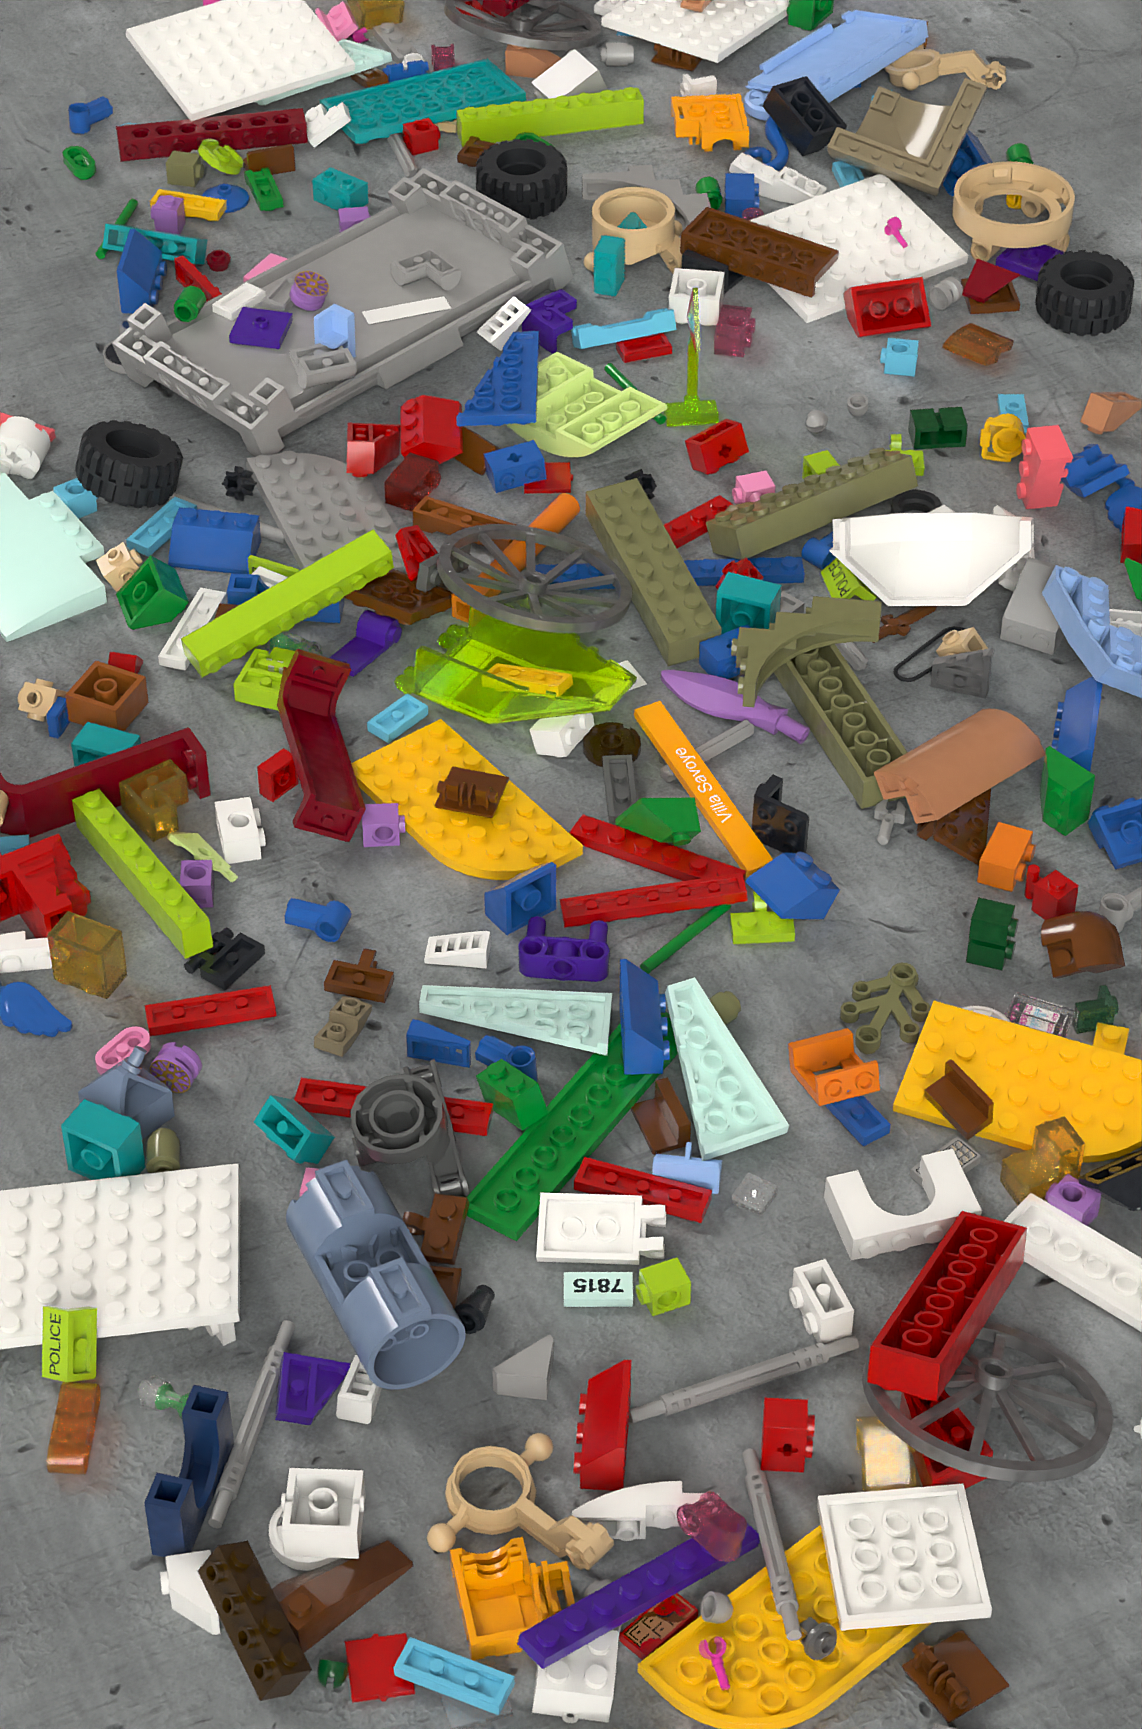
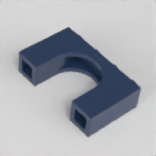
M193 1385L181 1413L185 1448L179 1477L156 1473L144 1502L152 1555L166 1558V1556L192 1552L234 1445L229 1394L226 1391Z

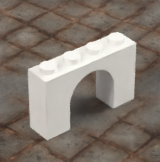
M953 1149L921 1156L919 1172L923 1179L922 1186L931 1204L924 1211L914 1215H894L880 1209L870 1198L858 1170L826 1177L824 1199L851 1261L860 1258H872L878 1254L890 1251H903L909 1247L925 1243L933 1244L939 1242L944 1238L961 1211L981 1216L982 1210Z

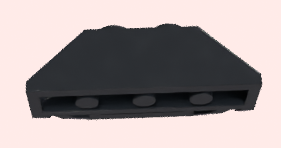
M1142 1149L1078 1177L1079 1184L1102 1194L1101 1197L1114 1204L1126 1207L1130 1211L1142 1210Z

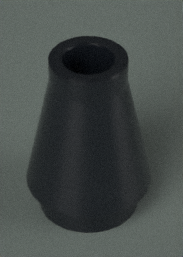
M486 1285L477 1286L475 1291L454 1309L464 1325L466 1334H474L485 1326L491 1303L495 1298L494 1291Z

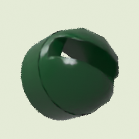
M319 1659L317 1669L319 1682L326 1687L327 1678L330 1677L334 1678L333 1689L340 1687L347 1678L349 1664Z

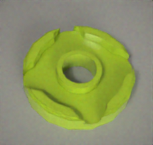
M214 139L202 141L198 152L204 161L221 172L231 175L240 173L243 167V160L235 150L228 145L224 147L219 146V142Z

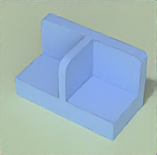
M333 304L314 317L315 344L320 343L331 349H337L342 345L344 349L348 348L353 358H355L354 313L337 304Z
M687 1142L685 1156L656 1154L653 1158V1175L710 1189L713 1194H719L722 1160L709 1159L702 1161V1158L691 1157L692 1142Z

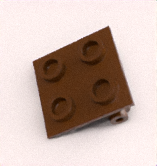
M655 43L654 51L657 53L651 62L693 72L703 58Z
M452 766L447 779L438 782L437 793L440 794L435 803V808L493 818L509 777Z
M963 1630L958 1631L933 1647L931 1645L926 1646L924 1642L917 1644L912 1650V1653L915 1655L914 1658L902 1665L903 1670L948 1723L1009 1687V1683Z

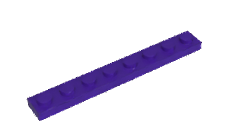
M735 1513L520 1633L517 1644L544 1669L755 1549L760 1543L759 1534Z

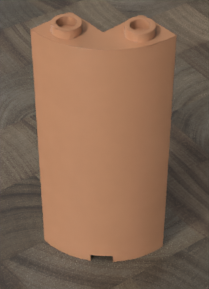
M982 709L876 770L874 775L884 800L906 796L915 823L918 824L939 820L1045 756V752L1039 737L1020 719L1002 710Z

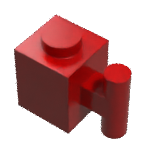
M1035 864L1029 865L1024 896L1027 899H1033L1031 910L1044 920L1075 912L1079 885L1057 870H1054L1042 879L1039 876L1040 867Z

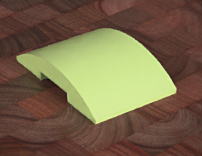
M556 352L540 361L538 365L536 423L506 425L525 440H535L538 448L549 453L564 457H583L596 452L667 410V404L632 387L620 391L594 378L592 368Z

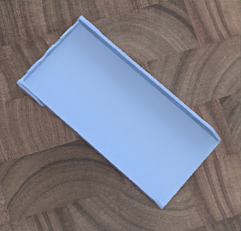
M861 10L847 11L842 14V19L846 20L843 24L833 29L832 24L827 23L760 64L759 68L763 70V73L748 81V85L745 87L748 90L757 89L770 92L772 86L807 76L829 103L923 44L928 37L927 22L925 20Z

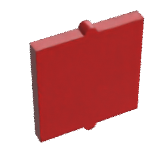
M546 462V479L524 484V493H571L573 474L570 471V462Z
M407 1633L380 1637L378 1634H373L372 1638L345 1641L352 1703L376 1699L385 1702L387 1698L415 1694L414 1683L394 1676V1665L408 1642Z

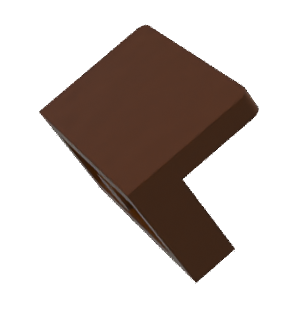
M292 144L249 151L247 152V158L243 159L245 171L252 170L256 172L260 171L261 168L268 167L272 175L296 171L294 147Z
M462 426L463 453L453 458L483 476L486 472L484 454L499 450L500 448L476 432Z
M952 1059L948 1060L945 1063V1075L924 1090V1097L966 1140H969L993 1122L994 1102Z
M668 1077L655 1080V1098L635 1103L631 1108L633 1116L654 1155L686 1147L687 1142H690L691 1122Z

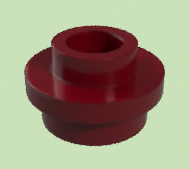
M214 250L206 256V263L209 265V268L216 272L225 271L231 262L230 254L223 250Z

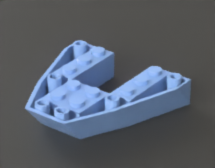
M1056 565L1042 591V595L1068 643L1096 681L1142 698V637L1135 635L1125 627L1117 628L1110 625L1109 589L1104 581L1096 577L1089 578L1083 576L1071 567L1063 568Z

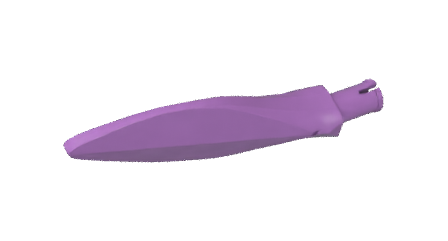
M677 670L661 671L660 678L667 688L686 704L706 714L740 722L748 720L754 726L773 735L780 731L799 744L804 743L810 733L809 727L787 716L788 709L770 704L757 696L754 707H742L743 695L738 694V682L708 674Z

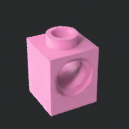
M767 471L736 476V486L732 489L733 500L735 504L756 502L760 500L761 495L775 493L776 486Z

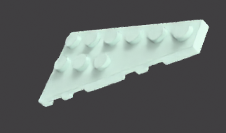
M342 39L338 43L355 62L354 71L255 101V103L267 105L273 101L392 61L391 53Z
M696 978L667 986L665 997L702 1161L786 1134L790 1125Z
M422 985L419 1013L598 1054H608L612 993Z

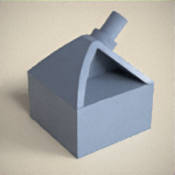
M135 1046L130 1057H126L79 1090L78 1095L80 1103L86 1099L95 1104L104 1105L109 1110L120 1115L133 1118L136 1122L140 1123L142 1139H144L173 1118L175 1114L172 1090L140 1066L147 1051L142 1047Z

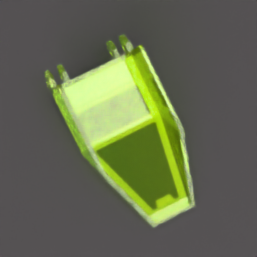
M470 606L468 627L451 624L445 633L438 636L439 645L447 649V651L443 654L426 646H420L416 651L415 667H406L403 672L404 675L399 674L394 682L398 690L404 694L413 693L485 724H497L610 711L636 683L637 677L613 659L605 660L599 655V649L593 645L587 647L580 642V636L576 633L545 632L520 627L493 618ZM496 663L568 673L572 674L573 685L561 696L556 697L557 692L546 691L545 695L529 692V687L520 686L487 671Z

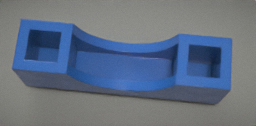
M231 573L227 588L228 604L241 605L270 587L262 581L259 575ZM344 598L335 604H330L321 609L313 617L302 621L340 623Z

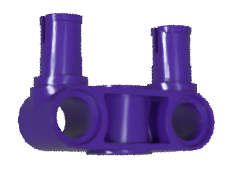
M538 916L529 919L526 937L520 940L518 944L519 971L522 975L530 978L599 982L608 976L610 949L607 944V923L603 921L592 922L589 938L577 939L570 937L545 936V919Z

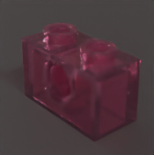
M722 305L714 334V354L744 357L746 347L751 348L752 333L755 332L756 318H752L751 307Z

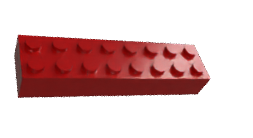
M961 1211L871 1344L867 1383L878 1385L886 1390H896L914 1395L918 1399L937 1402L1023 1264L1027 1227Z

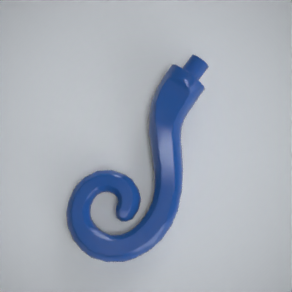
M770 116L765 123V135L775 149L776 157L771 161L772 154L764 147H751L746 149L743 154L753 158H762L763 164L774 168L776 171H780L788 161L789 150L781 134L782 130Z

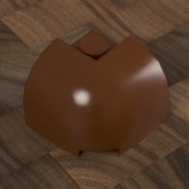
M1076 911L1044 920L1041 927L1042 946L1048 949L1053 978L1059 979L1086 971L1097 974L1125 966L1119 933L1116 926L1105 916L1092 911Z

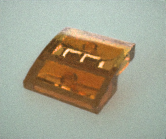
M969 323L956 330L943 343L942 348L987 366L997 363L1000 353L1011 350L1014 340Z

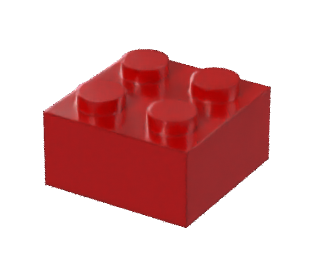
M284 748L257 766L259 793L271 802H274L299 784L292 754Z

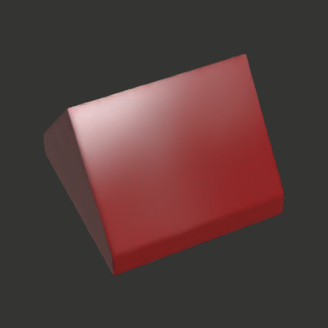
M109 652L108 665L138 674L143 664V659L137 655Z

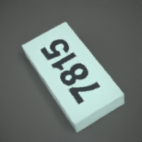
M564 1272V1307H633V1272Z

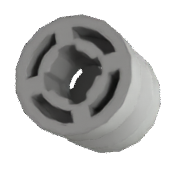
M948 277L929 290V301L936 309L944 310L951 303L962 298L963 287L956 278Z

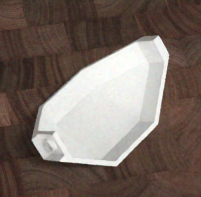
M959 512L893 513L833 519V547L829 551L887 606H966L1034 546V518Z

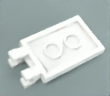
M540 1193L537 1262L639 1265L640 1255L652 1259H664V1237L646 1238V1226L648 1224L655 1227H666L665 1205H643L642 1196Z

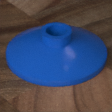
M220 184L207 189L202 194L204 197L226 200L227 209L224 213L238 211L249 202L248 192L236 185Z

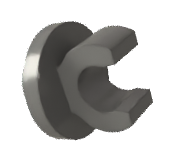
M810 1617L800 1623L801 1632L806 1635L801 1640V1644L804 1646L807 1656L813 1660H821L833 1652L836 1646L837 1632L832 1625L825 1622L818 1624Z

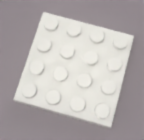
M964 1484L818 1496L817 1507L841 1631L991 1617L992 1607Z

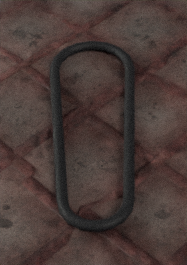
M952 626L943 629L896 665L893 671L895 677L904 682H913L931 672L932 666L914 677L906 678L898 674V669L943 634L952 630H965L966 628Z

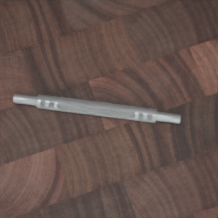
M285 1320L282 1322L274 1345L270 1346L267 1351V1356L264 1359L263 1367L260 1370L259 1378L230 1456L216 1488L217 1499L208 1524L213 1528L222 1527L230 1503L238 1495L247 1465L279 1382L283 1353H288L287 1348L295 1329V1324L291 1321Z
M855 1335L825 1345L820 1342L661 1395L657 1401L630 1409L629 1420L634 1424L660 1414L669 1416L827 1363L831 1357L858 1349V1340Z
M746 1449L742 1454L747 1472L745 1483L765 1558L776 1611L782 1616L787 1639L796 1641L802 1636L797 1616L799 1605L790 1576L767 1477L761 1471L756 1450Z

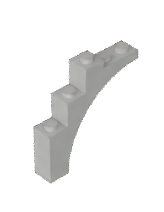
M652 165L628 166V171L582 174L583 200H597L606 192L624 187H644L663 193L673 202L675 220L682 224L683 230L706 207H710L707 193L683 195L679 179L655 180Z

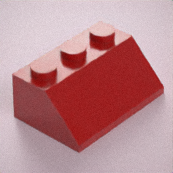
M923 277L854 286L843 293L847 319L858 338L931 327Z
M421 395L415 399L407 400L400 406L401 454L417 475L463 453L462 426H457L456 421L457 415L462 413V405L459 401Z
M623 1360L588 1379L587 1394L580 1393L579 1415H585L584 1423H577L576 1444H582V1452H575L573 1474H580V1489L617 1491L624 1488L629 1410L631 1406L632 1360Z

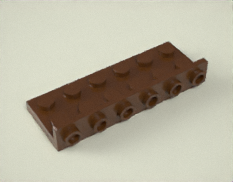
M706 207L681 232V254L686 250H691L728 265L730 271L810 298L815 295L817 281L838 260L839 250L710 207Z

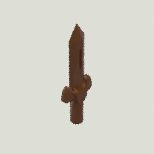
M915 606L893 618L892 614L882 616L881 622L884 625L879 628L878 641L888 635L899 634L906 636L911 630L909 625L936 611L937 606Z

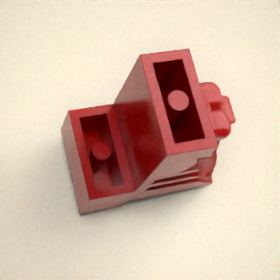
M58 833L4 855L0 853V922L20 915L36 939L57 937L60 955L79 948L75 921L87 914V905L91 903L90 890L78 881L77 872L70 864V855Z

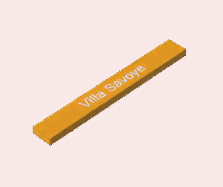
M657 701L634 709V718L689 796L695 797L696 806L738 866L746 870V877L748 878L772 861L773 858L662 702Z

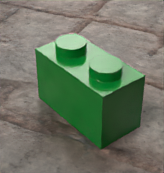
M503 1059L490 1064L487 1069L476 1075L484 1101L493 1103V1111L522 1131L548 1114L538 1082Z

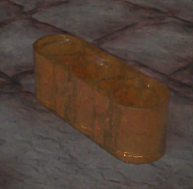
M63 1382L61 1384L47 1453L48 1473L86 1475L100 1407L99 1384Z

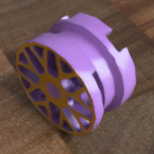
M299 272L295 276L294 284L291 287L290 299L301 309L307 311L318 310L324 304L325 297L329 291V284L323 276L316 272Z
M168 1042L163 1045L158 1056L153 1060L150 1066V1074L169 1087L172 1092L184 1093L189 1090L194 1079L201 1071L202 1062L198 1055L189 1047L183 1045L180 1048L176 1046V1042Z

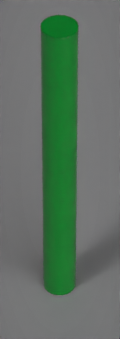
M136 199L129 200L114 224L126 225L138 206ZM103 242L96 251V256L99 259H103L110 250L102 248Z
M608 363L605 366V372L624 390L628 387L638 390L612 363ZM662 413L653 417L659 425L664 424L666 421V417Z
M724 904L712 907L641 963L640 969L649 974L730 910L731 905Z

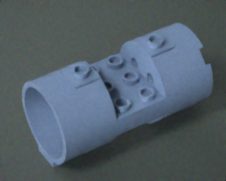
M347 1159L315 1170V1178L305 1184L308 1190L298 1200L292 1199L287 1210L286 1223L370 1380L378 1387L392 1390L405 1389L428 1381L447 1368L460 1353L466 1335L464 1325L377 1174L373 1171L371 1173L361 1171L358 1166H351Z

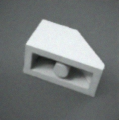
M211 1550L166 1556L167 1571L160 1572L162 1594H170L172 1609L212 1635L221 1634L218 1613L197 1572L211 1555Z

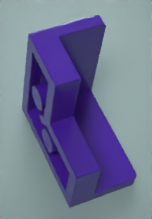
M562 289L526 304L531 311L522 322V332L539 331V345L551 354L557 352V336L573 329V320L566 316L565 313L577 308V300Z

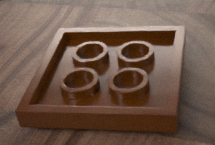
M391 569L386 575L377 577L360 590H355L343 598L352 601V604L373 609L378 615L398 619L397 621L401 624L413 625L414 622L430 618L432 615L452 608L451 595L453 593L438 586L427 592L416 589L417 580L411 582L407 574Z

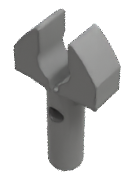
M888 799L876 805L874 819L882 821L877 837L879 844L885 845L889 842L894 823L904 824L906 808L900 801L897 803V809L891 813H888L887 810Z

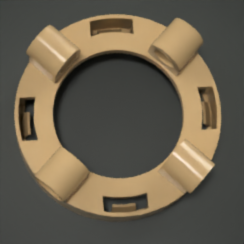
M995 162L975 167L958 179L954 189L952 214L957 226L973 238L970 252L975 260L980 259L987 262L1000 250V247L1030 248L1048 245L1065 253L1070 241L1068 231L1072 223L1075 195L1071 185L1062 176L1047 168L1023 162ZM1014 194L1022 196L1021 208L1026 216L1036 218L1047 208L1050 217L1046 221L1032 224H1007L986 219L981 214L984 199L996 195ZM1060 203H1063L1066 206L1063 212L1059 205Z

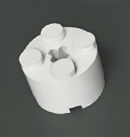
M14 416L1 424L0 474L5 472L6 475H22L26 479H32L38 472L51 442L48 433L44 429L40 431L35 427L36 422L33 420Z

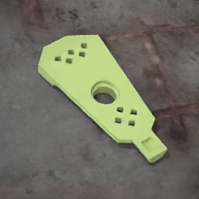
M170 832L168 834V840L176 846L185 848L194 855L195 860H212L213 870L220 872L230 882L237 880L238 876L230 870L231 866L198 833Z

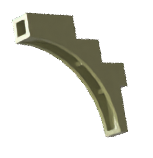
M813 596L812 608L806 607V614L776 611L775 623H769V629L739 627L738 639H732L731 656H736V668H740V675L745 676L739 677L738 694L743 695L742 707H754L758 692L766 679L781 665L800 654L838 643L878 642L882 602Z

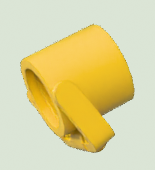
M1009 413L1000 414L995 418H987L980 435L982 457L987 460L1010 462L1011 458L1022 453V440L1026 439L1021 420L1014 414ZM990 441H991V444H992V449L994 450L995 453H993V452H988V447L990 446Z

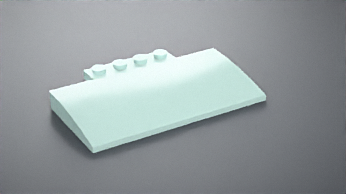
M4 472L0 474V635L6 642H9L107 603L105 585L85 564L104 555V547L54 491L43 493L29 500Z

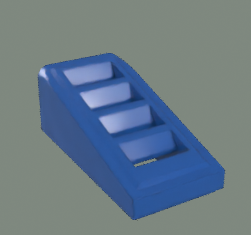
M412 1019L406 1034L407 1057L428 1061L435 1059V1062L470 1068V1040L426 1022ZM456 1049L462 1050V1054L456 1052Z

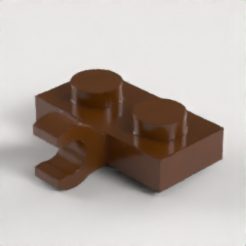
M364 948L358 965L333 960L324 981V990L385 1003L394 982V972L377 969L378 962L374 961L377 951Z
M435 1194L429 1218L414 1212H404L403 1221L411 1235L424 1236L421 1252L426 1261L455 1265L470 1204L468 1198Z

